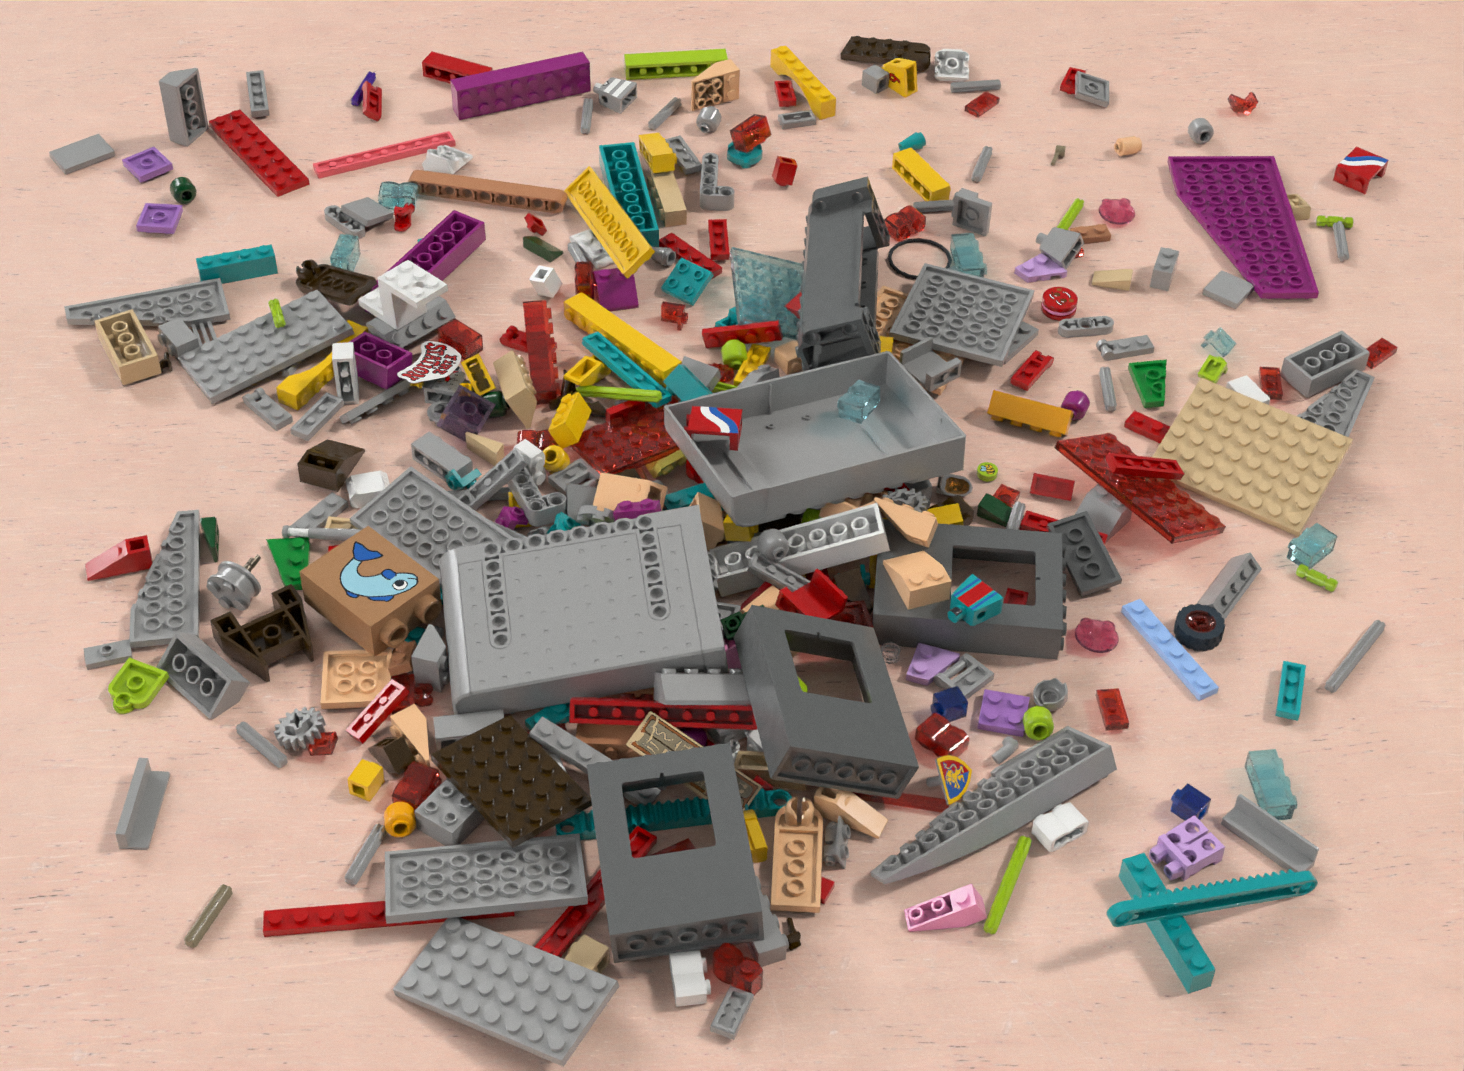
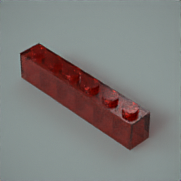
M546 300L523 302L530 378L537 392L534 394L537 401L536 405L549 404L551 400L557 398V395H560V384L555 383V379H559L558 367L553 365L557 364L556 352H552V349H555V339L550 337V334H554L553 322L548 320L552 319L551 307L547 308Z

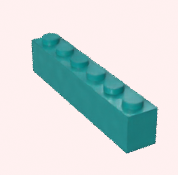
M1145 853L1122 860L1118 877L1131 898L1133 895H1137L1140 898L1142 893L1148 896L1150 892L1157 894L1160 890L1163 893L1166 892V887ZM1181 916L1146 922L1187 993L1190 994L1211 987L1216 969L1185 918Z

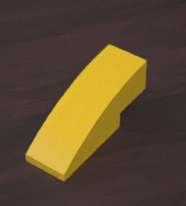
M593 354L591 357L584 356L564 374L563 379L579 386H589L604 379L612 370Z

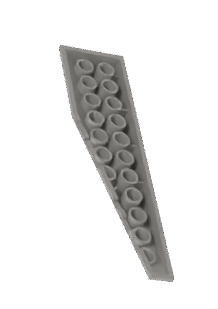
M1066 726L992 770L989 779L983 778L977 783V789L973 792L967 791L962 795L963 800L960 803L954 802L929 823L930 828L928 830H920L915 835L916 840L911 844L905 843L902 845L900 853L898 855H890L870 872L871 876L883 884L895 882L951 862L1004 837L1032 821L1040 814L1051 811L1055 806L1071 799L1075 794L1088 789L1095 782L1106 778L1110 773L1117 770L1111 745Z

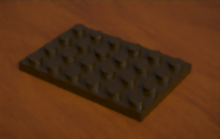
M508 715L432 753L431 761L501 837L514 848L591 807L592 802L591 797L533 738L528 737L529 733L511 715Z

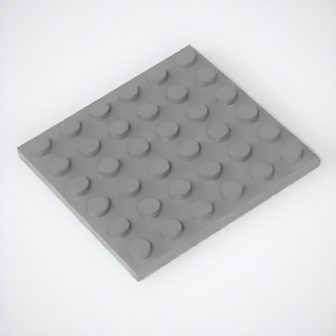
M924 263L889 332V337H893V339L916 344L931 336L933 338L932 349L1002 367L1031 304L1035 290Z

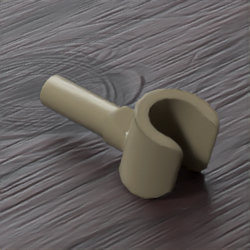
M1056 146L1055 155L1051 162L1052 166L1055 165L1059 156H1065L1066 146Z

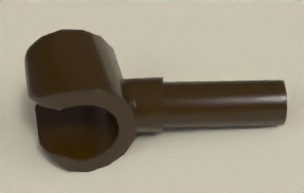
M165 352L164 359L159 362L161 372H163L165 367H169L171 372L173 369L169 360V353Z
M789 917L786 921L790 934L786 936L789 942V949L792 950L801 946V934L799 931H796L793 919Z

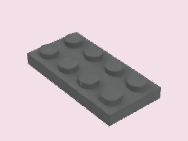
M1087 511L1047 524L1049 532L1062 533V542L1066 543L1065 555H1062V558H1066V568L1081 597L1121 584L1122 578Z

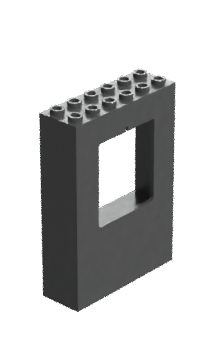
M883 519L890 551L877 554L872 628H874L879 645L917 648L918 643L949 651L1058 660L1059 651H1063L1064 637L1062 636H1066L1067 623L1063 621V619H1066L1067 606L1063 605L1066 602V590L1063 589L1066 586V574H1063L1062 571L1066 569V558H1062V555H1065L1066 543L1062 542V533L938 523L931 544L927 548L908 541L888 519ZM925 551L943 565L950 579L952 578V558L1035 565L1036 580L1035 605L1003 603L1000 614L975 626H970L963 619L953 623L948 618L947 613L951 610V591L949 600L908 610L885 569L883 560Z
M751 605L734 636V641L770 779L899 799L918 770L919 765L874 628ZM790 651L851 661L864 702L803 692Z
M730 743L700 748L694 747L680 751H668L666 753L627 759L622 758L587 765L614 963L764 940L761 902ZM705 780L716 845L633 858L623 793Z

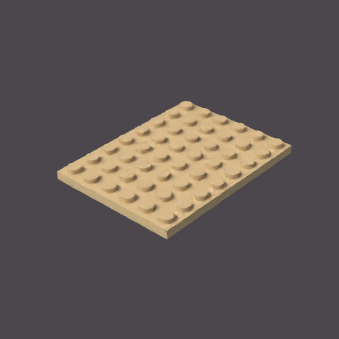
M1201 378L1152 457L1177 460L1184 472L1181 480H1164L1299 537L1351 447L1353 439Z

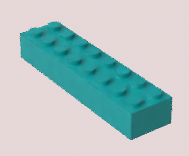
M635 143L599 145V164L606 187L652 247H659V228Z

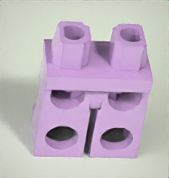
M1194 815L1166 834L1159 836L1157 845L1150 849L1149 858L1156 864L1163 860L1167 863L1163 871L1170 881L1178 877L1185 881L1190 875L1196 874L1205 866L1221 862L1225 846L1211 832L1208 833L1209 830ZM1211 843L1214 844L1215 849L1210 846Z

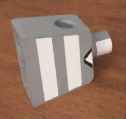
M612 77L604 84L596 83L593 91L599 94L600 105L621 114L637 98V83Z

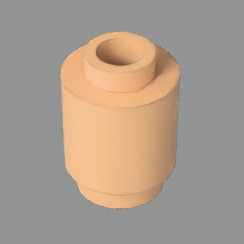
M1135 136L1118 138L1114 144V150L1119 156L1136 154L1142 149L1141 139Z

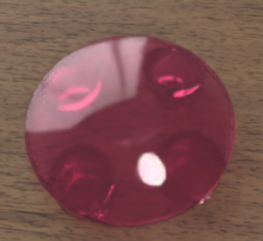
M1127 198L1120 200L1103 199L1099 207L1100 216L1112 224H1127L1135 218V210Z
M1082 618L1075 629L1077 642L1091 652H1110L1118 645L1119 636L1115 630V624L1111 621Z

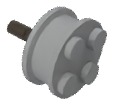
M258 554L255 558H250L244 567L231 561H223L218 566L217 574L211 575L208 578L206 587L219 600L218 602L221 606L227 609L234 607L241 611L246 610L250 606V599L256 597L261 592L258 580L251 573L261 559Z

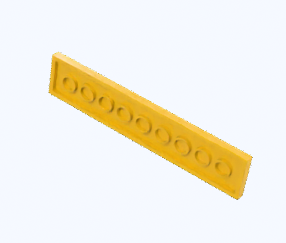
M590 166L564 190L584 221L627 279L636 273L638 268L655 253L654 249Z

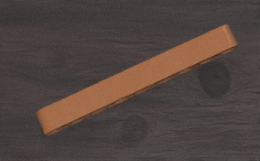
M414 170L406 183L408 191L414 194L549 213H561L568 199L567 193L560 189L424 170Z

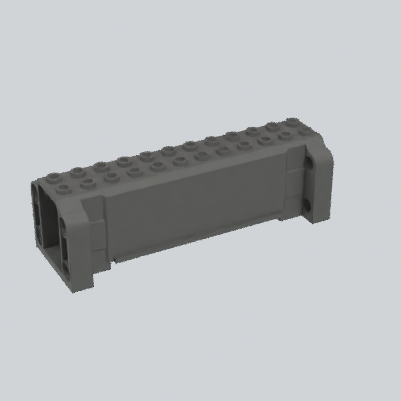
M867 176L819 188L812 195V203L808 208V215L806 216L807 227H805L806 238H804L805 249L803 250L805 260L802 261L804 273H801L803 284L800 285L802 296L799 297L801 309L798 310L800 321L797 322L799 333L796 335L798 346L795 347L797 357L802 360L803 371L881 353V340L876 330L878 249L890 245V235ZM864 215L869 225L864 227Z

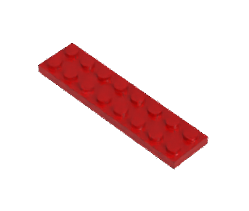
M240 109L209 121V127L277 197L310 185L309 178Z

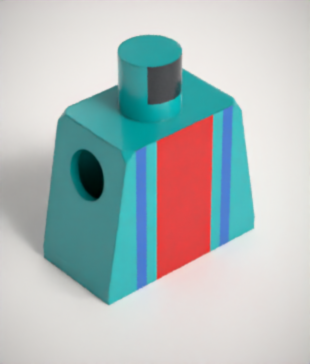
M972 574L952 593L951 610L947 613L948 618L953 623L963 619L970 626H975L1000 614L1004 597Z

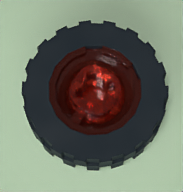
M1190 604L1187 607L1184 606L1181 611L1179 610L1173 631L1176 640L1188 649H1193L1194 651L1212 650L1222 640L1225 620L1220 612L1218 613L1216 609L1208 605Z

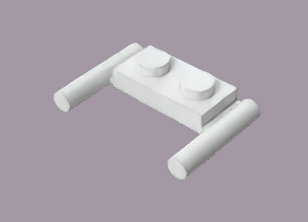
M591 229L569 237L570 242L578 244L583 254L594 264L596 269L614 263L602 244L593 236L594 233Z

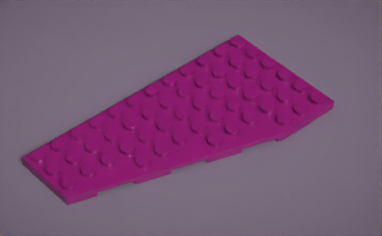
M1168 156L1167 163L1176 195L1245 280L1253 284L1254 291L1261 299L1318 298L1319 291L1274 156Z

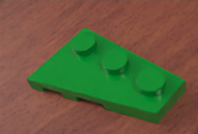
M1167 359L1133 362L1128 365V371L1144 408L1164 406Z
M308 537L266 539L267 546L271 551L284 587L292 584L296 590H303L300 571L309 565L310 539Z

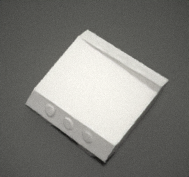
M942 49L935 53V79L956 82L969 80V54L962 49Z
M447 145L438 146L437 150H427L426 159L423 161L422 166L424 171L454 174L469 162L473 156Z
M374 471L348 477L346 479L350 506L361 509L390 484L387 473Z

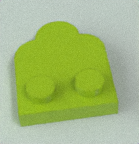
M128 658L108 686L110 696L114 700V710L119 714H127L135 708L143 709L149 706L168 680V672Z

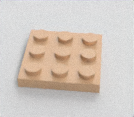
M385 649L375 657L366 650L324 651L321 709L367 707L392 679L388 670L392 649Z

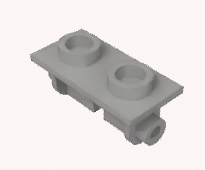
M838 816V823L830 822L826 826L825 843L830 845H824L823 861L827 866H834L835 863H840L842 868L845 869L846 858H849L847 844L848 839L851 837L849 825L844 823L841 816Z

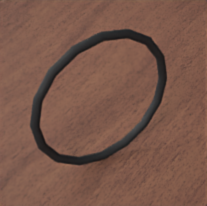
M922 238L906 239L898 242L890 249L888 254L890 266L898 274L911 279H917L918 276L899 270L893 264L891 258L893 251L901 245L911 242L930 243L946 253L948 258L946 269L951 266L952 262L949 251L943 245Z

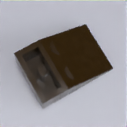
M329 439L306 450L297 463L300 482L338 492L365 453V449Z

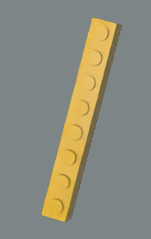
M582 292L563 302L564 316L567 320L573 322L588 334L597 331L601 333L664 388L667 387L663 381L679 364H682V361Z

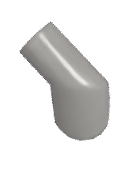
M1011 736L1004 738L1002 741L1003 747L991 755L998 765L1018 749L1019 744L1017 740H1014Z

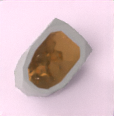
M955 474L939 476L936 486L937 493L949 496L960 495L961 497L968 495L973 489L969 479Z

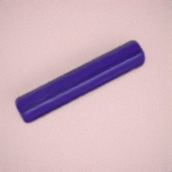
M369 71L351 98L353 106L361 104L363 100L362 86L365 81L371 83V85L376 80L375 72Z

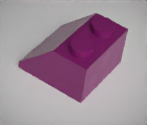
M619 268L593 271L594 291L598 304L610 312L639 308L634 274L627 279Z

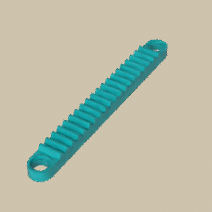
M762 788L749 806L745 804V811L753 809L757 818L773 817L783 807L776 805L774 801L783 799L787 803L792 796L788 791L782 789L765 791ZM698 796L693 800L685 798L684 801L676 799L675 802L667 800L664 804L657 801L655 805L649 802L646 806L638 804L637 807L629 805L625 808L629 834L637 826L648 832L712 824L708 799H699ZM593 809L589 813L581 811L580 814H576L557 824L556 835L579 833L580 841L596 839ZM566 825L574 827V830L571 832H563L561 829Z
M1288 869L1285 873L1281 870L1279 874L1276 872H1272L1271 875L1264 873L1263 877L1259 874L1255 878L1252 876H1248L1247 879L1240 877L1239 881L1232 878L1231 882L1228 880H1224L1223 883L1216 881L1214 885L1208 882L1206 886L1200 884L1198 888L1192 885L1190 889L1184 886L1182 890L1175 888L1173 892L1167 889L1165 893L1160 890L1157 894L1150 892L1148 896L1142 893L1140 898L1137 895H1133L1131 900L1117 902L1107 910L1106 915L1114 927H1123L1302 896L1313 891L1317 887L1318 882L1311 871L1294 872Z

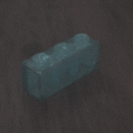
M974 233L951 234L950 251L956 268L959 269V272L984 278V275H987V265L983 263V253L979 251V241L975 239Z
M1276 749L1248 751L1244 766L1258 806L1278 820L1292 819L1294 810L1297 809V798L1295 795H1292L1290 779L1288 776H1285L1282 758H1279Z

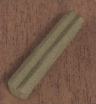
M222 884L185 936L184 941L187 946L197 947L233 894L230 886Z

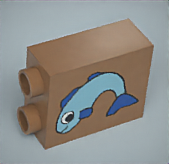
M369 526L300 571L304 601L374 657L388 647H398L406 639L409 632L422 623L429 624L433 622L442 610L439 579Z

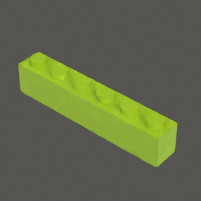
M726 48L624 54V70L626 80L691 77L700 75L714 63L728 60Z

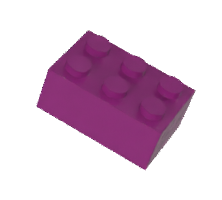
M363 332L349 341L353 342L357 375L381 388L389 389L404 379L398 377L397 373L412 365L411 352L367 332Z

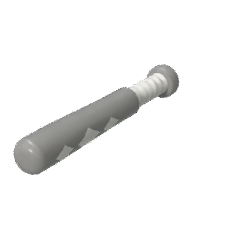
M284 525L282 536L283 538L301 536L308 537L309 539L346 541L362 529L312 527L302 529L290 528L289 525Z

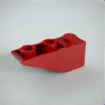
M147 535L124 539L85 563L87 580L91 581L150 569L153 559Z

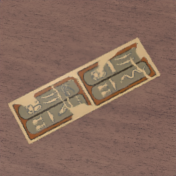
M652 711L648 713L626 743L628 747L641 756L703 747ZM735 768L742 808L745 811V804L750 805L762 786ZM705 780L683 783L704 799H708Z

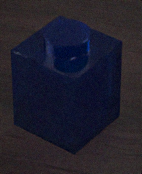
M956 686L934 693L930 708L933 716L937 717L943 725L966 717L968 701L960 688Z
M1187 783L1181 790L1177 789L1172 795L1171 812L1184 821L1194 815L1201 820L1208 813L1211 798Z

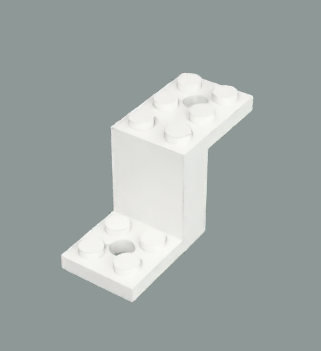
M407 260L377 278L379 287L359 298L358 302L359 306L398 330L427 313L426 304L447 292L448 286L443 281Z

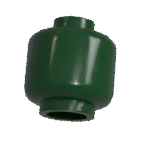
M178 177L170 184V192L178 203L188 204L195 199L197 190L189 178Z
M500 390L483 394L482 400L479 401L480 412H484L488 418L502 417L507 414V410H510V406L505 401L503 392Z

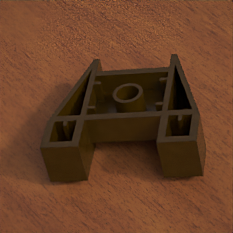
M292 584L271 593L273 612L242 626L231 611L210 620L213 638L222 651L266 682L270 681L268 665L297 651L303 650L310 662L314 661L303 601Z

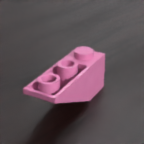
M972 884L904 909L909 932L966 927L987 919L983 898Z

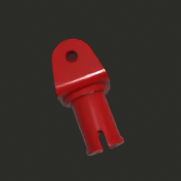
M405 203L403 207L395 206L394 230L403 232L411 227V214L415 211V206L412 203Z

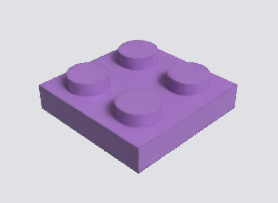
M155 147L122 159L123 166L141 183L173 170L172 163Z
M145 203L136 225L137 232L174 234L183 213L182 205Z
M985 689L977 729L1023 737V716L1028 710L1030 697Z

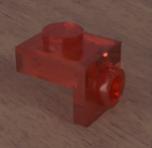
M1250 92L1245 99L1233 94L1227 99L1230 108L1234 112H1241L1249 115L1258 104V100L1253 92Z
M663 301L661 305V321L677 323V330L682 331L683 325L687 324L688 321L685 305Z

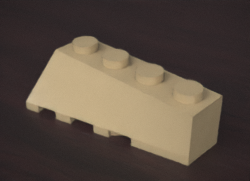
M511 350L494 361L493 365L505 401L528 429L531 427L537 404L534 395L537 392L532 385V379L528 375L530 373L525 366V360L520 354L516 355Z

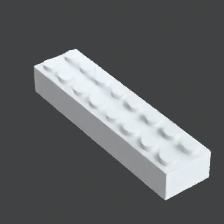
M870 504L779 530L789 542V551L783 559L775 562L798 575L814 572L817 568L821 570L890 551L878 504ZM759 536L753 537L751 542L738 541L710 549V553L715 559L714 565L718 576L717 584L721 597L760 587L765 582L763 579L747 571L753 554L755 552L762 554L757 548Z

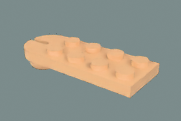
M793 797L775 816L770 910L820 913L823 818L821 813L814 808L811 801L803 797L801 822H797L798 797Z

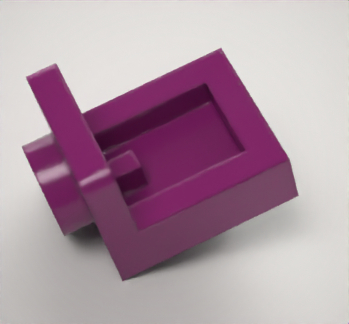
M506 506L502 508L498 518L495 520L496 523L511 530H514L516 524L527 525L529 522L521 508Z

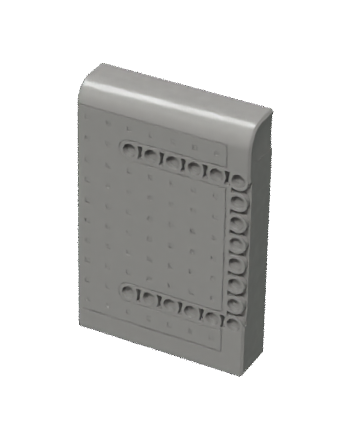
M889 351L664 406V425L666 431L731 520L740 527L759 525L785 518L788 513H804L806 508H823L826 503L838 504L844 502L845 498L848 497L856 499L863 497L867 492L875 494L882 492L885 487L894 489L901 487L904 482L913 484L958 472L964 468L966 434ZM692 406L743 409L742 431L738 451L729 450L730 436L694 434L692 440L684 430L687 414H691Z
M699 505L648 513L634 519L622 518L612 523L599 522L589 527L577 526L567 531L555 530L545 535L533 534L522 539L510 538L500 543L494 541L458 547L449 550L440 559L452 707L455 715L503 709V714L569 703L572 697L597 698L653 688L655 672H662V668H676V672H684L685 668H698V672H707V668H719L721 672H729Z

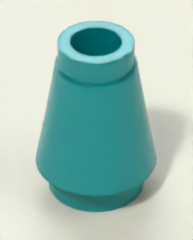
M915 132L899 142L898 146L900 151L908 148L918 150L926 145V140L921 132Z

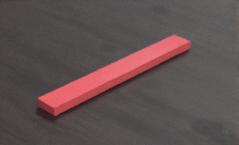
M450 131L313 163V169L318 179L424 154L427 153L428 149L437 150L438 146L447 145L453 147L456 146V143Z

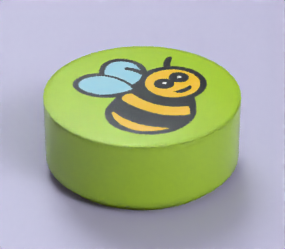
M990 462L979 464L977 477L980 480L991 482L997 478L998 468L995 464Z

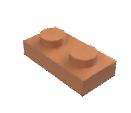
M1106 224L1070 228V231L1081 234L1084 244L1111 240V233Z
M415 640L411 642L404 641L393 649L388 667L391 677L413 671L411 656L417 647Z

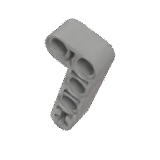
M706 153L702 157L700 207L704 210H732L734 208L735 191L729 186H717L719 158L715 153Z
M526 467L507 482L530 525L539 527L555 522L556 515L560 512L567 515L566 496L559 492L542 496Z

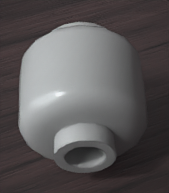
M713 106L704 107L697 117L696 124L704 133L715 132L722 116L717 108Z
M1196 118L1189 124L1188 134L1197 144H1204L1212 138L1214 129L1205 118Z
M769 529L760 534L757 548L766 559L778 561L783 559L788 553L789 542L779 530Z

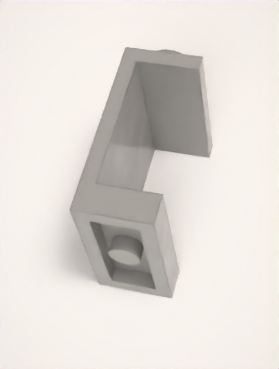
M931 336L900 351V363L929 392L960 377L962 361L957 357L946 362L932 351L933 338Z

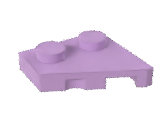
M1041 253L1015 267L1014 274L1030 283L1038 280H1050L1051 276L1056 275L1065 278L1067 277V270Z
M918 643L906 674V680L928 686L934 681L933 677L935 675L943 673L953 662L957 663L959 661L960 653Z

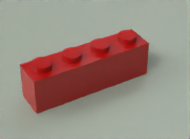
M433 51L422 61L424 77L450 84L451 79L493 71L492 67Z

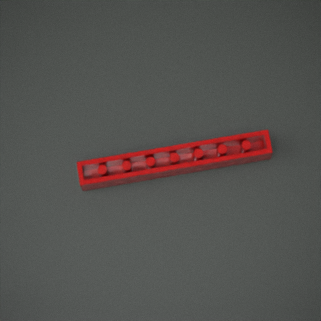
M572 697L570 699L569 723L640 726L648 713L652 711L674 727L757 730L751 705H664L651 699Z

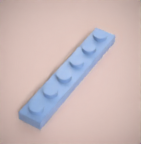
M1141 599L1122 606L1121 612L1198 701L1217 694L1219 687Z

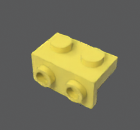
M674 443L645 459L643 464L655 479L662 474L667 475L678 465L680 467L686 464L687 458Z

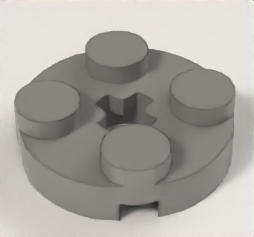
M593 505L581 506L576 521L579 524L593 526L599 522L612 523L615 522L614 511L604 508V512L599 511L597 506Z

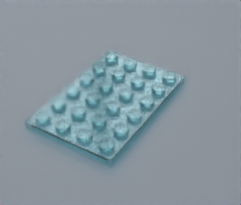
M732 247L729 253L738 326L779 320L783 338L797 340L796 335L799 333L797 322L800 319L784 306L801 292L800 285L803 284L801 273H804L802 263Z

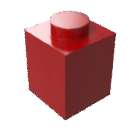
M777 156L772 173L776 184L780 186L793 185L798 167L795 159Z

